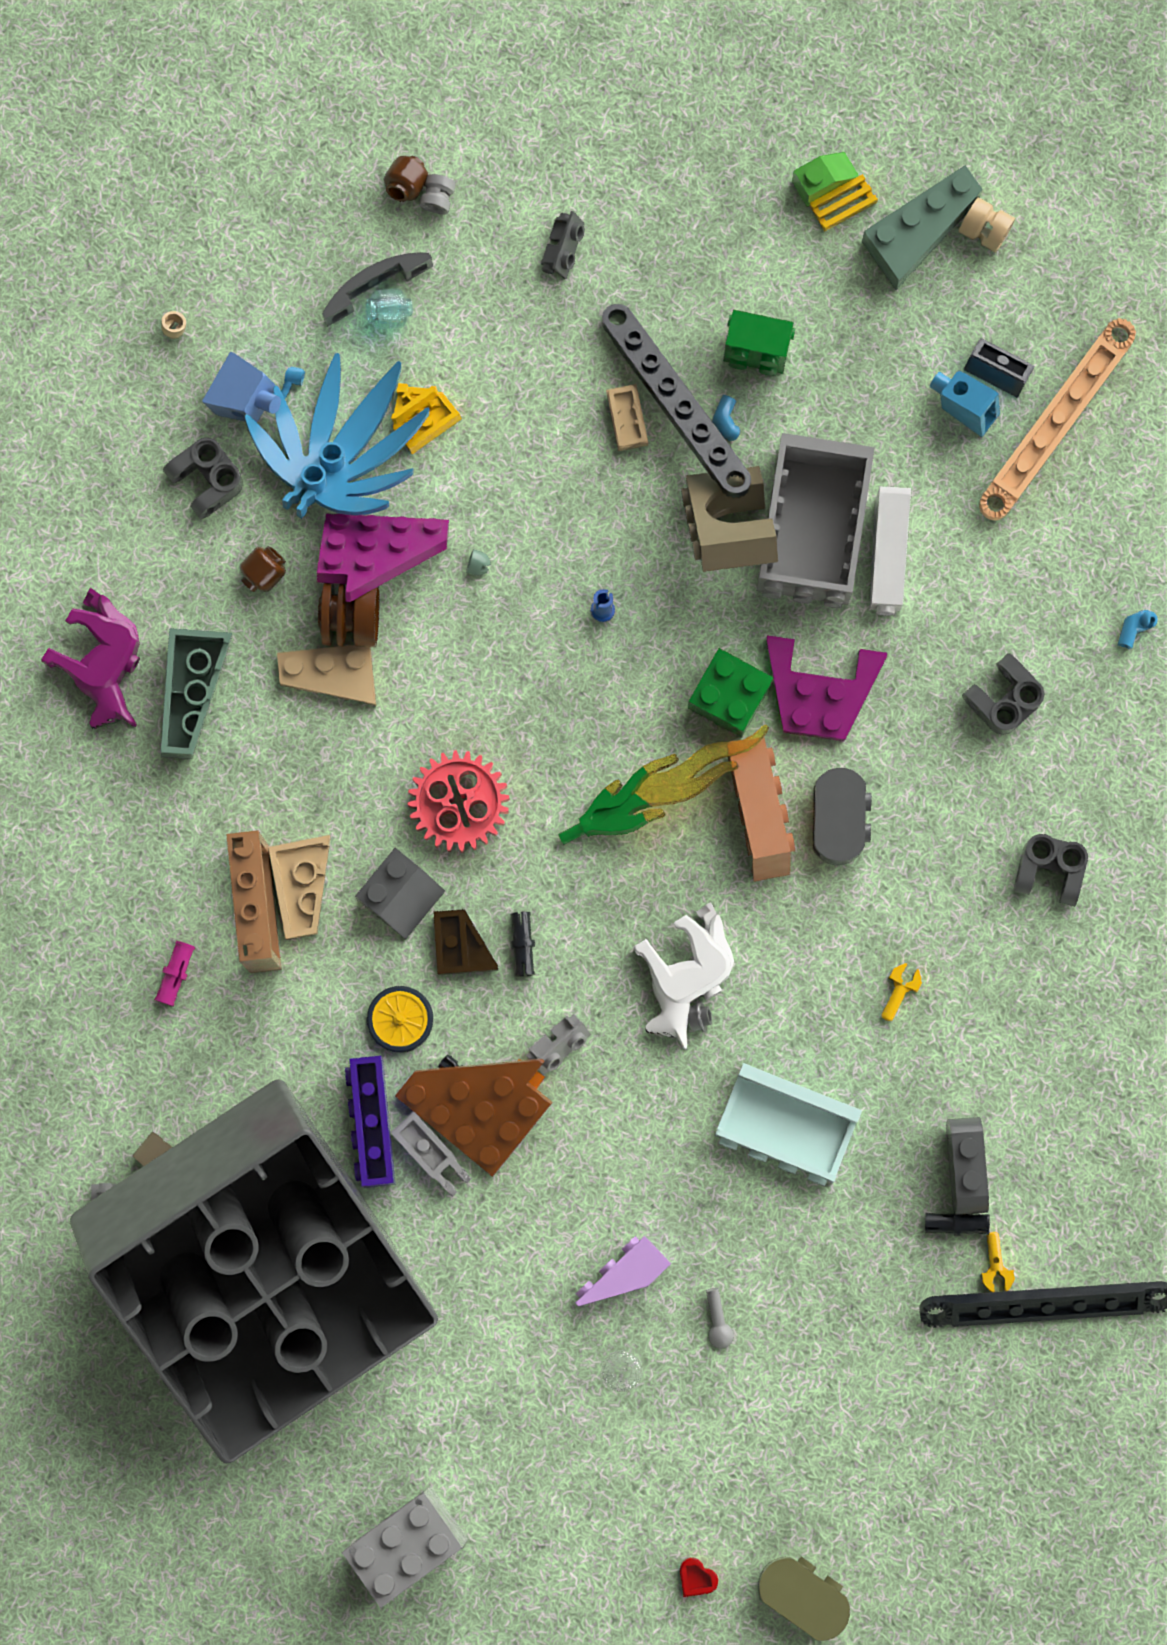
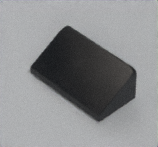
M980 338L964 367V371L1018 398L1035 366Z

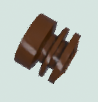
M324 583L318 604V627L321 633L322 644L331 646L333 632H337L338 646H343L347 632H353V640L356 647H376L380 610L379 586L351 602H346L345 591L347 584H339L338 594H335L334 583Z

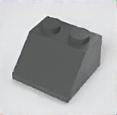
M394 848L355 897L358 902L404 939H407L444 894L445 890L397 848Z

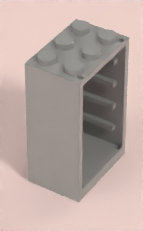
M782 433L768 519L772 518L776 532L778 562L760 564L756 591L763 592L762 596L772 599H780L781 595L792 596L793 601L809 604L812 600L824 601V606L830 608H842V605L849 604L853 593L875 447Z
M430 1486L352 1543L342 1554L376 1603L382 1608L462 1549L468 1537L432 1486Z

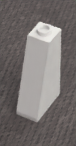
M880 486L875 499L869 609L876 610V614L895 615V611H901L903 606L911 488Z

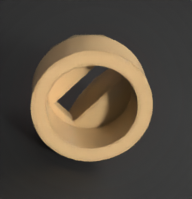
M176 311L164 314L161 321L163 334L171 339L179 338L183 335L186 328L185 317ZM175 322L179 324L176 329H171Z

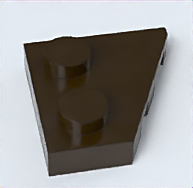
M465 909L433 911L438 975L498 971V964Z

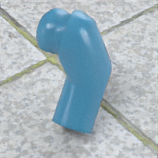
M722 395L712 422L724 439L734 441L740 435L739 427L735 425L730 416L736 400L730 396Z
M1141 610L1127 616L1124 620L1117 645L1132 649L1136 634L1156 626L1158 622L1157 615L1149 610Z

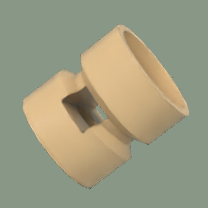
M978 197L967 213L958 232L972 240L976 238L981 239L982 246L996 253L1016 218L1002 210L998 212L993 211L992 204ZM988 222L993 226L992 230L985 228Z

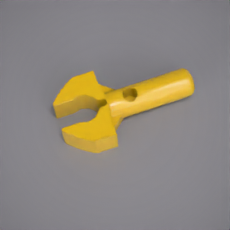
M907 963L894 968L888 978L893 981L895 988L881 1014L882 1018L886 1021L894 1019L905 994L910 991L917 993L922 984L920 971L917 969L912 981L902 985L901 975Z
M990 1232L989 1235H986L990 1267L986 1273H981L982 1284L990 1292H995L993 1278L998 1271L999 1275L1004 1279V1291H1008L1015 1280L1014 1270H1008L1003 1266L999 1233Z

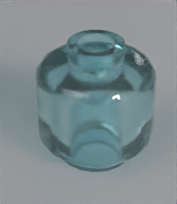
M399 288L375 290L371 298L366 299L367 320L369 323H373L379 330L402 328L405 326L407 318L412 316V301L410 298H406L404 292Z

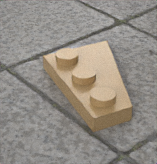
M348 645L277 653L281 686L317 694H327L340 699H350L377 706L371 647Z

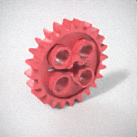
M454 750L452 759L448 760L447 756L441 753L442 762L438 764L434 759H429L432 768L428 770L420 767L424 777L422 779L413 777L412 779L418 786V789H409V794L416 797V800L408 802V807L417 809V811L412 813L410 818L411 820H421L415 827L417 832L427 829L424 839L428 841L435 837L436 848L441 846L443 842H446L447 851L451 852L454 844H458L460 852L464 853L465 844L469 843L472 849L476 850L477 840L480 839L484 844H488L487 833L494 836L498 835L494 827L495 824L505 825V821L499 817V814H508L509 809L502 806L501 803L509 801L510 798L509 795L500 794V792L507 788V784L497 783L502 776L500 771L493 774L490 773L493 768L492 762L482 766V755H479L475 761H472L470 751H467L464 758L461 759L457 750ZM469 774L475 776L478 780L475 787L465 789L460 785V780L463 776ZM450 775L455 779L460 797L462 799L467 798V800L463 801L470 826L467 828L463 825L457 805L450 804L454 802L453 792L448 781ZM436 785H444L448 791L444 798L435 799L430 795L431 789ZM483 804L488 809L487 814L482 818H474L470 814L472 806ZM444 815H455L458 819L457 824L449 829L441 826L440 821Z

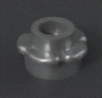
M702 1002L690 1006L688 1019L692 1031L702 1030L703 1033L706 1032L707 1026L712 1025V1014L709 1006L704 1007Z

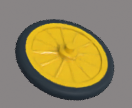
M394 986L380 992L371 1002L367 1012V1027L373 1040L382 1048L392 1052H408L422 1045L430 1035L433 1027V1011L427 998L416 989L407 986Z

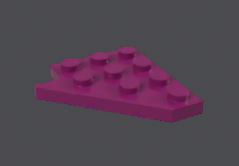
M326 513L317 567V583L347 584L345 591L346 602H351L446 550L449 520Z

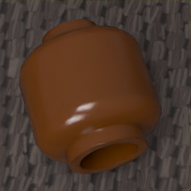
M399 156L393 161L383 178L386 192L391 198L399 202L415 200L425 186L428 172L424 167V163L418 157Z
M270 546L266 548L256 547L240 564V570L244 576L241 581L253 592L257 589L269 592L285 575L286 569L284 564L286 561Z

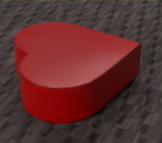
M689 1557L680 1565L683 1597L709 1594L716 1590L719 1582L717 1574L709 1568H704L703 1563L699 1559Z

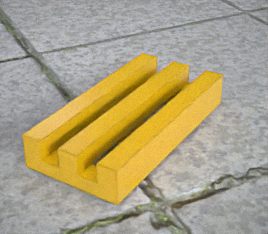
M863 174L810 202L809 206L824 232L878 202V198L876 195H873L872 188L869 184L867 185ZM857 186H861V189L833 203L832 205L822 209L821 211L819 210V207L836 199L837 197L845 194L846 192L856 188ZM864 195L867 196L866 200L827 221L825 220V216Z

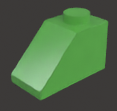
M839 152L819 156L793 171L792 183L806 207H809L810 202L859 175L846 153Z

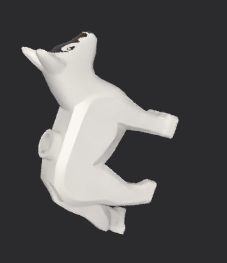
M711 902L696 911L699 918L703 919L705 928L701 927L687 915L673 923L676 928L684 930L689 936L694 961H684L667 966L647 939L633 947L636 954L644 958L650 969L653 992L661 1007V1013L647 1023L645 1031L649 1034H660L669 1038H678L684 1050L687 1049L686 1031L689 1021L690 1003L702 996L708 1000L722 991L720 985L729 978L734 962L731 949L724 935L722 920L716 914Z

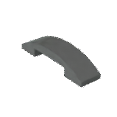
M423 252L397 255L379 261L357 273L334 294L322 314L327 327L354 312L350 300L395 274L401 272L406 281H409L432 268L431 255Z

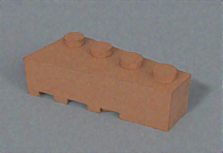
M765 738L728 744V761L735 795L740 800L738 801L741 824L746 827L744 833L748 856L752 855L751 873L753 882L790 875L791 852L795 851L793 834L786 833L784 823H789L786 805H780L778 795L782 794L779 776L773 777L771 767L776 766L773 748L766 747Z

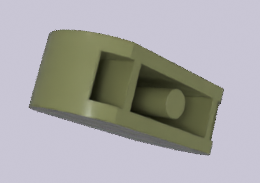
M787 1556L770 1561L763 1568L759 1576L758 1591L762 1601L817 1641H826L838 1636L845 1629L850 1618L848 1599L840 1592L844 1586L828 1575L823 1580L813 1572L817 1567L802 1556L798 1561Z

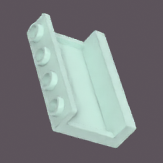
M743 1063L715 1136L720 1138L719 1144L737 1150L739 1145L750 1150L748 1156L763 1162H766L767 1158H771L779 1162L778 1168L792 1174H796L797 1169L809 1174L808 1180L825 1186L827 1181L834 1183L836 1179V1174L862 1110Z

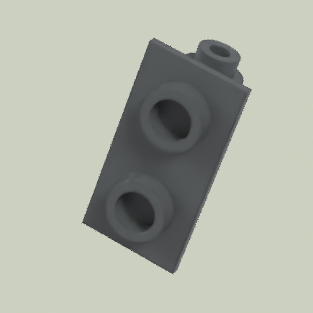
M571 211L570 215L560 213V216L555 218L549 238L552 241H557L558 245L547 244L543 259L541 260L543 272L553 274L555 270L563 279H567L569 270L575 264V252L585 232V223L574 211Z

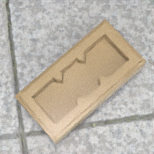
M637 384L606 390L618 451L648 446Z

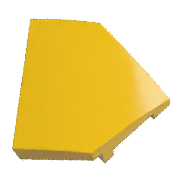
M398 383L395 410L391 417L394 431L425 408H429V416L414 436L405 444L411 454L417 452L462 419L460 413L443 392H438L436 386L418 388Z

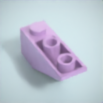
M635 1236L622 1248L626 1254L618 1262L612 1258L599 1271L602 1277L594 1285L588 1281L576 1293L580 1299L575 1303L578 1306L648 1287L671 1263L645 1236L641 1240Z

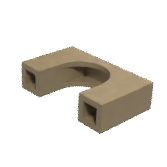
M759 466L746 468L751 475V486L749 492L744 497L741 496V498L727 497L726 494H723L718 484L708 473L686 475L687 488H681L683 507H685L686 521L689 524L694 559L701 561L703 572L778 562L777 537L772 518L739 523L716 520L730 513L765 509L764 483ZM733 475V477L727 478V483L732 487H740L744 484V480L739 478V476L735 477Z

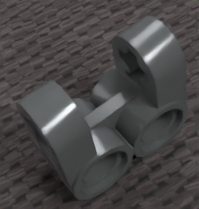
M209 437L197 440L169 461L163 468V472L172 483L181 481L198 469L211 485L208 490L199 495L190 505L199 519H204L237 496L243 487V479L238 468L232 463L219 443ZM211 450L216 453L215 458L210 462L200 460L201 455L205 451ZM230 474L234 476V480L230 485L222 486L219 484V479L223 475Z
M1007 653L996 663L1002 675L1014 686L1001 700L995 703L975 684L962 694L965 702L992 731L1001 735L1013 732L1038 709L1045 696L1041 683L1010 653ZM1020 691H1031L1035 696V701L1033 703L1023 702L1019 695ZM1002 710L1009 712L1012 716V722L1010 724H1002L997 719V712Z
M1047 834L1034 835L1023 848L1013 891L1029 895L1037 868L1047 869L1065 876L1059 903L1075 907L1088 862L1086 848L1078 842L1062 841L1052 838ZM1033 845H1044L1047 849V857L1044 859L1035 857L1032 852ZM1065 852L1074 853L1078 858L1077 866L1071 867L1066 865L1063 861V854Z

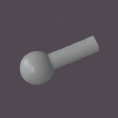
M710 1288L706 1290L713 1326L709 1330L708 1338L714 1347L722 1349L732 1343L734 1333L732 1328L725 1324L719 1288Z

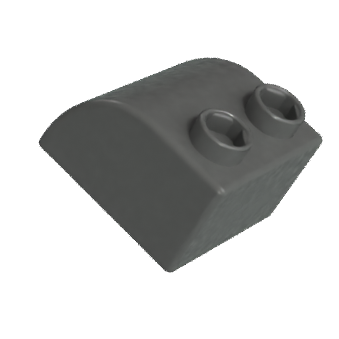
M276 1079L74 1212L70 1218V1225L90 1282L214 1453L226 1464L234 1462L432 1329L438 1322V1316L383 1226L290 1088L282 1080Z

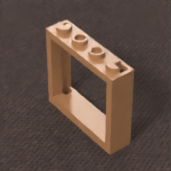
M259 830L226 834L239 962L250 973L282 970L269 845ZM247 945L248 956H244L243 946Z

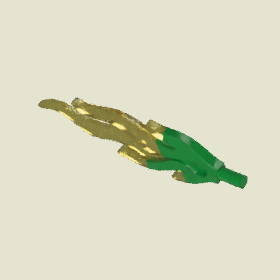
M766 724L763 725L753 735L744 740L705 745L688 760L668 771L657 773L679 761L675 753L653 760L642 766L624 786L620 780L613 781L597 795L585 814L578 818L580 823L558 834L561 842L565 845L584 834L588 837L593 835L628 834L654 820L663 818L666 813L661 808L648 809L636 815L633 814L649 807L677 804L698 796L723 774L737 770L739 765L736 761L721 762L701 776L694 778L700 770L719 759L749 751L759 744L767 734L769 727Z

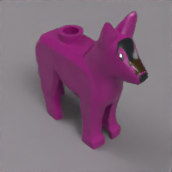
M89 588L83 604L93 607L97 613L73 608L65 622L70 625L78 623L86 626L100 645L94 647L81 661L48 648L41 661L50 668L57 667L65 671L74 680L78 689L96 703V708L89 721L92 729L114 724L121 720L136 727L137 724L128 711L119 684L126 672L131 674L140 661V657L137 656L140 646L137 627L129 618L115 608L110 599Z

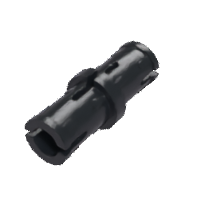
M514 912L510 914L513 931V941H510V947L514 949V974L516 977L524 976L523 964L525 963V974L533 976L535 971L532 947H535V940L531 938V912H521L522 925L520 924V914Z
M955 1212L954 1214L925 1213V1233H953L954 1236L968 1233L989 1235L990 1214L955 1215Z

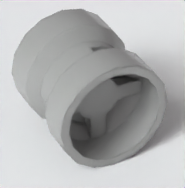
M429 174L425 181L426 193L421 196L419 206L429 212L441 215L448 214L451 205L449 197L455 191L456 182L442 175Z

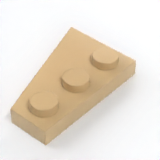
M330 835L268 847L286 940L318 934L331 840Z

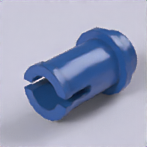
M606 589L598 590L594 594V602L591 605V615L599 622L609 621L615 614L613 594L610 593L608 595L609 591Z

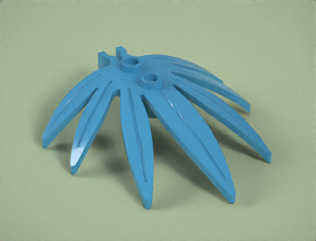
M339 353L334 354L317 400L311 426L308 456H304L302 453L301 441L295 421L278 386L275 385L273 388V394L281 399V405L275 413L280 440L289 460L286 459L281 449L268 433L248 414L245 415L249 434L260 456L280 480L294 489L293 492H289L282 499L283 508L288 510L291 505L298 504L301 500L296 511L297 516L302 519L307 513V507L315 502L330 511L345 515L372 514L389 507V501L365 498L362 496L376 494L402 483L413 475V468L351 483L348 482L369 473L395 455L414 436L429 416V408H425L350 464L370 441L385 416L399 380L402 368L400 361L393 365L364 398L344 424L334 441L329 442L336 420L341 385Z

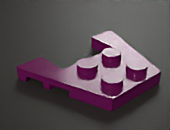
M767 635L766 645L771 663V672L774 677L783 733L845 742L887 658V652L859 649L855 679L849 680L792 671L791 664L795 639Z

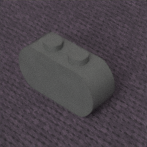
M830 769L818 778L814 786L813 851L822 861L832 865H845L854 861L863 851L865 842L871 841V824L865 823L866 811H871L872 794L866 792L864 779L851 769Z
M981 1118L947 1119L946 1137L952 1205L955 1215L988 1213L989 1190Z

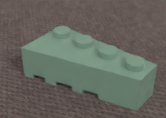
M966 165L864 231L863 245L896 291L910 274L920 266L932 250L942 242L944 237L964 218L978 197L980 198L983 189Z
M169 628L161 757L193 759L230 647L232 633Z

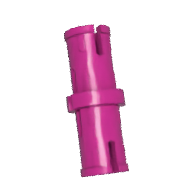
M176 940L168 966H164L162 970L164 977L154 1000L174 1007L182 980L186 981L188 976L185 972L193 950H195L194 946Z

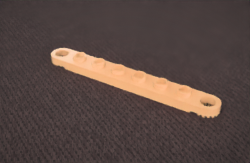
M1118 318L1112 320L983 493L979 508L987 519L1000 520L1009 513L1135 340L1136 331L1130 321ZM1115 328H1123L1128 334V339L1118 343V341L1116 342L1115 339H1112L1111 331ZM992 496L1001 498L1004 508L999 512L991 511L987 505L988 498Z

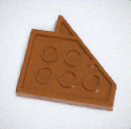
M543 1059L416 1070L395 1095V1097L492 1177L553 1103L529 1083L545 1061Z

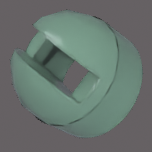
M473 549L466 573L477 576L487 573L489 569L486 566L491 565L488 555Z

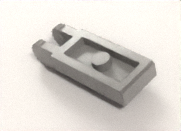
M414 1111L390 1132L433 1180L436 1179L452 1197L457 1191L453 1184L441 1175L449 1165L456 1171V1175L462 1181L468 1183L472 1179L456 1162L457 1158Z

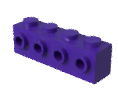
M380 1055L349 1059L350 1067H345L346 1085L352 1086L353 1099H348L350 1118H355L356 1130L351 1131L353 1150L358 1149L359 1162L354 1163L356 1182L361 1181L363 1188L396 1185L383 1057Z

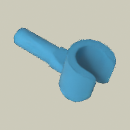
M289 367L286 370L285 382L281 390L285 399L291 390L292 384L302 386L305 376L303 369Z

